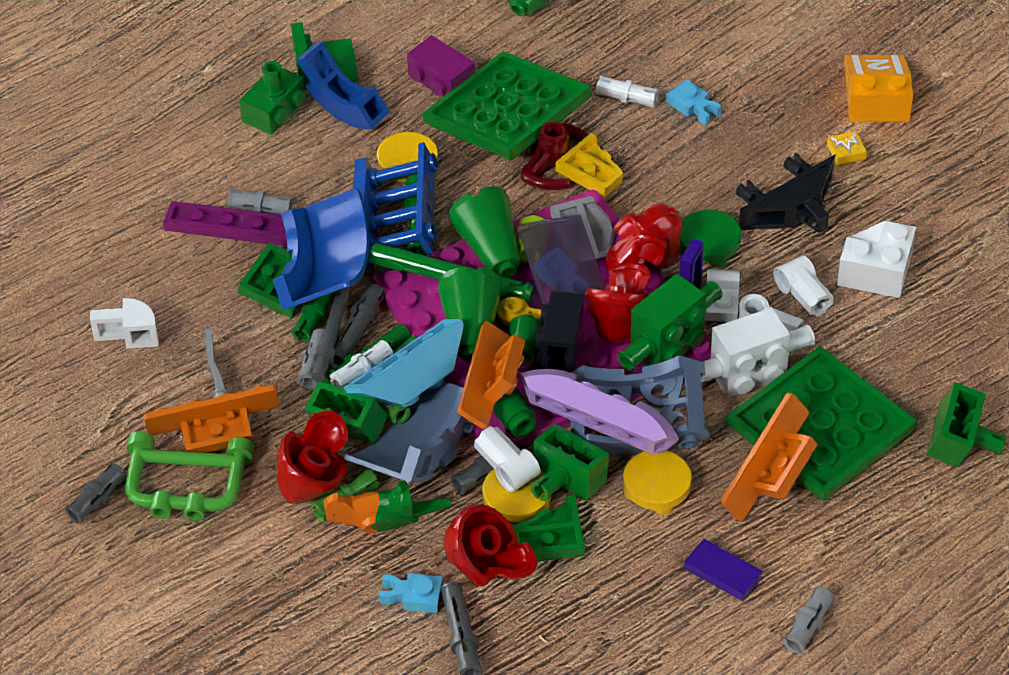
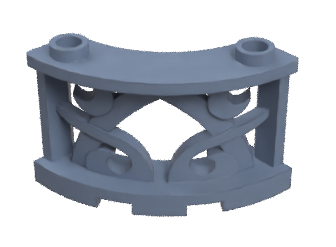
M678 355L658 364L642 367L643 373L624 375V369H604L585 365L571 372L577 375V382H589L603 393L623 396L629 402L632 394L641 393L646 403L654 408L662 409L660 414L671 424L679 438L666 451L679 448L692 449L698 446V442L710 437L709 430L705 429L701 377L706 375L704 362ZM683 384H685L686 397H680ZM664 389L660 395L661 398L667 399L655 398L652 396L653 391ZM687 407L689 425L683 424L674 428V424L677 421H685L683 414L675 411V409ZM570 420L571 433L608 452L609 456H635L644 452L639 448L605 434L602 436L586 435V426Z

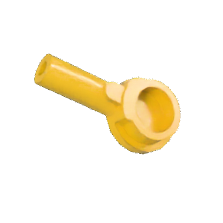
M508 297L499 302L497 316L505 326L510 327L511 320L523 314L532 315L539 321L541 319V309L529 308L527 302L521 298Z

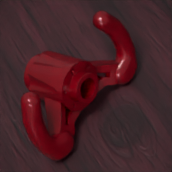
M553 121L544 124L541 128V133L538 135V146L535 155L522 169L521 180L532 187L543 190L570 188L572 182L569 178L548 179L538 175L548 166H555L556 161L569 151V136L582 141L589 134L579 127L567 123Z

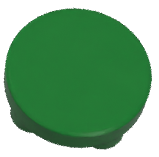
M696 211L682 220L679 252L683 256L692 238L703 241V262L709 263L714 267H721L727 263L728 258L738 251L741 244V228L732 216L722 211Z

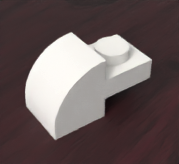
M707 269V282L713 281L718 284L723 294L720 300H717L706 309L705 321L730 322L737 319L739 270Z
M123 298V308L90 310V323L94 341L125 339L126 349L159 346L155 316L147 304L136 299Z

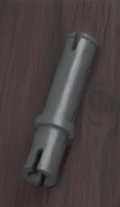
M373 283L369 284L362 298L351 308V316L334 345L336 353L332 366L338 367L343 363L347 355L352 354L365 329L374 322L376 310L386 295L381 286Z
M456 581L445 583L440 588L443 596L452 636L450 647L452 653L457 657L460 675H481L483 671L477 653L479 641L472 632L462 584ZM455 609H458L460 622H457ZM463 638H465V642H466V646H467V650H468L467 652L464 651V647H463V643H462V639H463Z

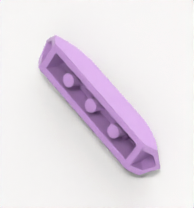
M537 369L520 373L529 402L653 455L666 451L679 440L671 424L658 411L641 401L632 405L623 396L617 394L610 396L599 391L595 385L589 382H577V375L567 371Z

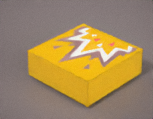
M856 131L827 137V146L832 156L836 154L835 162L837 165L866 159L867 151Z

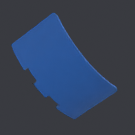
M358 188L348 190L304 208L292 209L281 213L287 237V251L292 254L291 262L286 263L281 275L273 279L283 310L351 286L359 281L368 262L369 230L362 195Z

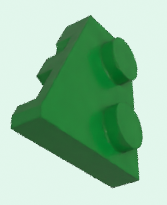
M269 242L239 283L238 293L292 319L295 306L285 310L282 309L273 283V279L279 277L283 272L286 263L291 262L292 254Z
M575 495L566 497L565 504L552 511L546 508L537 513L531 520H524L513 526L514 533L518 536V543L527 542L534 550L537 561L585 556Z

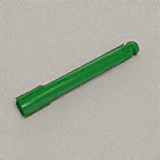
M374 243L369 255V263L438 281L445 272L459 267H466L381 243ZM467 267V272L478 273V269ZM500 276L502 280V298L518 297L527 303L532 301L535 288L530 283L523 285L521 281Z

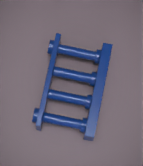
M424 142L418 144L417 161L377 170V168H372L367 157L355 160L354 188L360 190L366 211L369 230V255L374 243L395 247L415 241L421 243L427 255L433 254V240L437 239V231L434 225L435 172L439 170L435 154H430ZM417 173V183L377 193L381 182ZM417 196V205L376 215L377 209L380 208L381 204ZM416 218L415 229L375 238L379 227ZM369 255L365 270L374 268V264L369 263Z

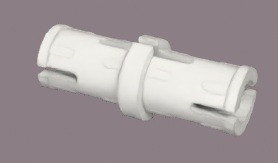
M600 76L596 87V94L619 99L625 104L632 102L655 108L659 97V89L640 86L628 79L626 81H619Z
M381 340L366 352L355 354L349 363L330 374L329 377L331 378L332 385L344 389L346 385L352 383L393 355L392 348L386 341Z

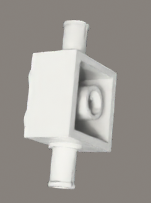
M772 307L713 327L711 358L702 361L705 363L706 375L701 377V383L715 378L727 398L738 394H745L752 389L767 385L787 371L790 352L815 344L814 333L809 325H804L801 328L788 332Z

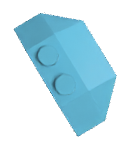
M442 320L355 381L344 387L346 393L374 398L377 402L387 405L407 407L414 404L420 399L419 394L426 389L431 390L440 386L445 381L444 377L454 371L464 326L462 320Z

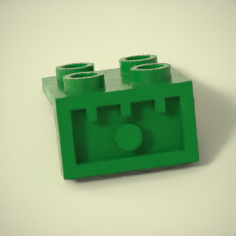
M303 22L291 23L297 74L304 77V85H306L310 81L297 62V59L314 43H311L310 33L304 34ZM352 39L324 41L325 47L342 73L352 82L357 83L359 78Z

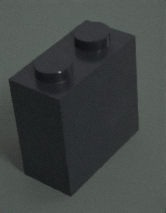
M551 291L549 303L542 304L540 322L544 325L542 329L538 328L536 333L535 348L541 349L537 352L536 370L556 369L571 373L578 369L584 339V294Z

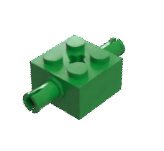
M675 274L631 309V344L617 354L621 366L631 371L641 361L650 366L667 361L678 355L682 356L690 348L697 347L705 336L706 309L722 298L723 293L719 285L713 281H708L705 286L698 289L680 275Z

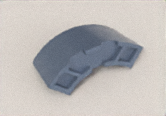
M444 381V383L434 389H426L419 394L420 399L417 402L408 406L411 411L410 416L403 424L397 425L392 422L390 427L374 445L372 444L357 453L345 454L344 459L410 483H419L431 479L433 471L437 467H446L458 454L459 449L456 445L464 432L470 434L474 428V423L468 421L457 412L464 387Z

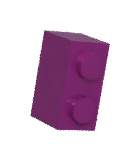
M432 35L407 53L408 75L414 81L420 82L431 89L436 95L442 97L475 73V62Z

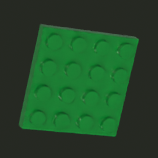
M502 51L424 111L422 117L424 123L511 161L538 140V135L541 133V128L544 124L563 120L592 96L591 86Z
M821 346L730 412L726 419L727 425L754 446L786 393H793L809 411L797 434L811 436L817 443L816 448L796 480L823 502L915 431L918 422Z

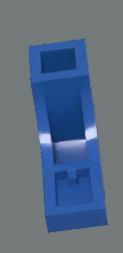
M323 42L314 43L297 59V62L310 81L305 85L307 90L326 111L340 121L355 128L373 129L390 113L375 87L366 88L359 86L342 73Z

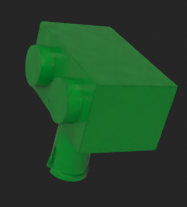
M275 61L264 63L265 66L262 65L263 76L239 100L242 122L270 135L279 126L284 125L288 117L297 108L301 107L306 99L304 77L281 68V65Z
M318 381L304 408L310 417L324 410L338 413L346 423L348 438L352 437L373 445L388 418L387 413L374 398L348 394L343 388Z
M957 382L953 383L940 401L926 455L958 467L973 448V445L991 451L996 455L1000 454L1005 444L1006 435L979 425L986 394Z
M555 423L534 440L533 456L539 463L540 469L545 473L531 484V491L537 499L545 492L540 500L546 501L556 490L562 487L587 501L607 483L609 453Z

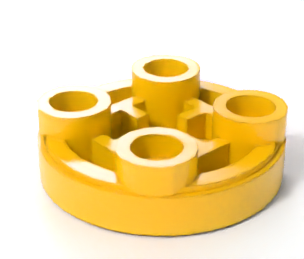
M401 132L391 135L378 147V168L381 170L417 161L418 144L423 142L430 154H435L438 161L437 146L432 139L416 132ZM409 175L388 180L387 182H405Z
M646 451L641 452L631 458L625 466L623 473L624 495L628 500L643 508L654 510L657 514H669L672 512L673 507L682 503L688 496L691 489V470L685 460L673 452L664 451L655 455Z
M493 469L483 482V502L485 505L495 508L511 525L524 520H531L537 513L546 508L549 509L551 496L548 500L541 501L540 499L545 492L537 499L531 491V484L545 473L541 470L539 476L514 492H508L500 484L495 474V469Z

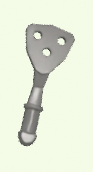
M205 328L208 371L212 373L215 382L213 396L216 398L230 392L225 387L222 375L214 359L212 328Z

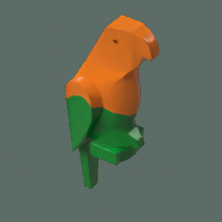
M405 480L398 481L397 487L389 491H369L356 496H339L338 493H334L323 500L327 521L351 524L362 528L368 534L419 522L417 518L419 516L451 507L449 498L413 502Z

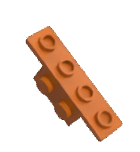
M488 321L481 325L457 409L458 414L482 429L489 425L494 404L504 394L510 395L517 386L518 378L516 374L524 361L522 352L525 340L516 334L511 337Z
M260 385L243 392L224 393L212 399L203 401L193 400L181 406L158 408L153 412L144 414V421L148 433L152 436L182 429L186 452L208 453L226 449L229 440L236 437L246 438L254 442L248 414L277 408L280 404L275 385Z
M786 393L721 498V504L736 520L743 521L759 494L784 500L817 446V443L811 436L797 434L809 411L793 393Z

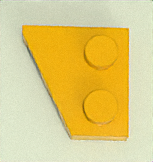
M590 133L558 159L555 164L556 172L589 190L594 189L598 191L603 198L623 182L622 170L617 164L612 162L611 156L606 149H600L597 144V137L593 133Z

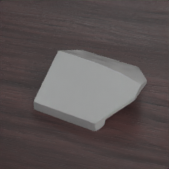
M592 196L550 207L555 242L558 248L575 265L605 258L607 252L612 247L615 234L609 216L598 206Z

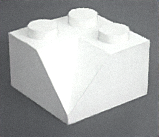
M883 221L847 237L840 258L837 286L900 298L913 253L916 227Z

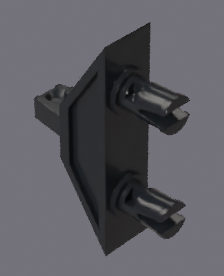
M794 153V159L788 156L784 161L783 167L795 177L767 194H763L750 180H747L746 186L740 183L736 189V195L747 203L746 206L740 208L739 226L741 230L795 228L802 223L807 224L818 233L827 229L829 214L824 210L823 201L834 176L836 154L813 167L802 159L798 153Z

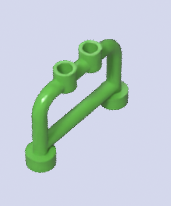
M143 431L132 432L129 435L126 447L132 456L125 483V493L135 505L151 508L150 514L156 518L166 519L170 517L171 509L184 510V516L187 519L200 521L204 518L205 511H222L229 508L237 500L244 465L252 461L255 445L249 439L236 437L229 440L226 454L154 450L155 438L151 434ZM144 463L225 467L230 468L225 494L219 498H207L205 495L197 492L190 493L187 496H173L170 492L164 490L156 491L154 494H144L139 491Z

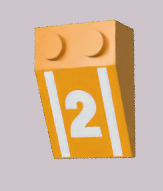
M844 55L849 122H910L913 89L911 73L904 55Z

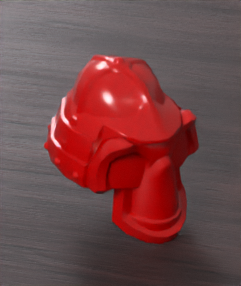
M656 203L645 211L626 215L614 226V231L620 235L621 239L609 249L605 256V265L608 271L614 266L628 262L641 263L645 266L647 262H650L654 267L665 269L674 266V263L677 262L682 218L674 207H669L663 203Z
M628 262L614 266L609 270V285H606L605 289L587 288L585 293L589 311L595 321V328L599 337L611 342L614 346L631 341V309L649 296L645 294L650 280V270L645 265Z
M331 410L318 412L307 421L303 434L288 431L285 437L281 439L277 457V484L282 496L289 504H301L324 496L329 492L337 490V487L344 482L343 479L347 473V460L339 456L337 452L348 442V430L345 421L338 413Z
M471 503L469 507L461 511L454 518L450 526L445 530L444 549L448 562L456 566L465 577L471 579V584L477 588L479 586H486L489 581L496 579L498 576L512 580L527 578L537 567V559L532 547L527 542L518 543V536L514 533L515 530L509 521L489 505Z

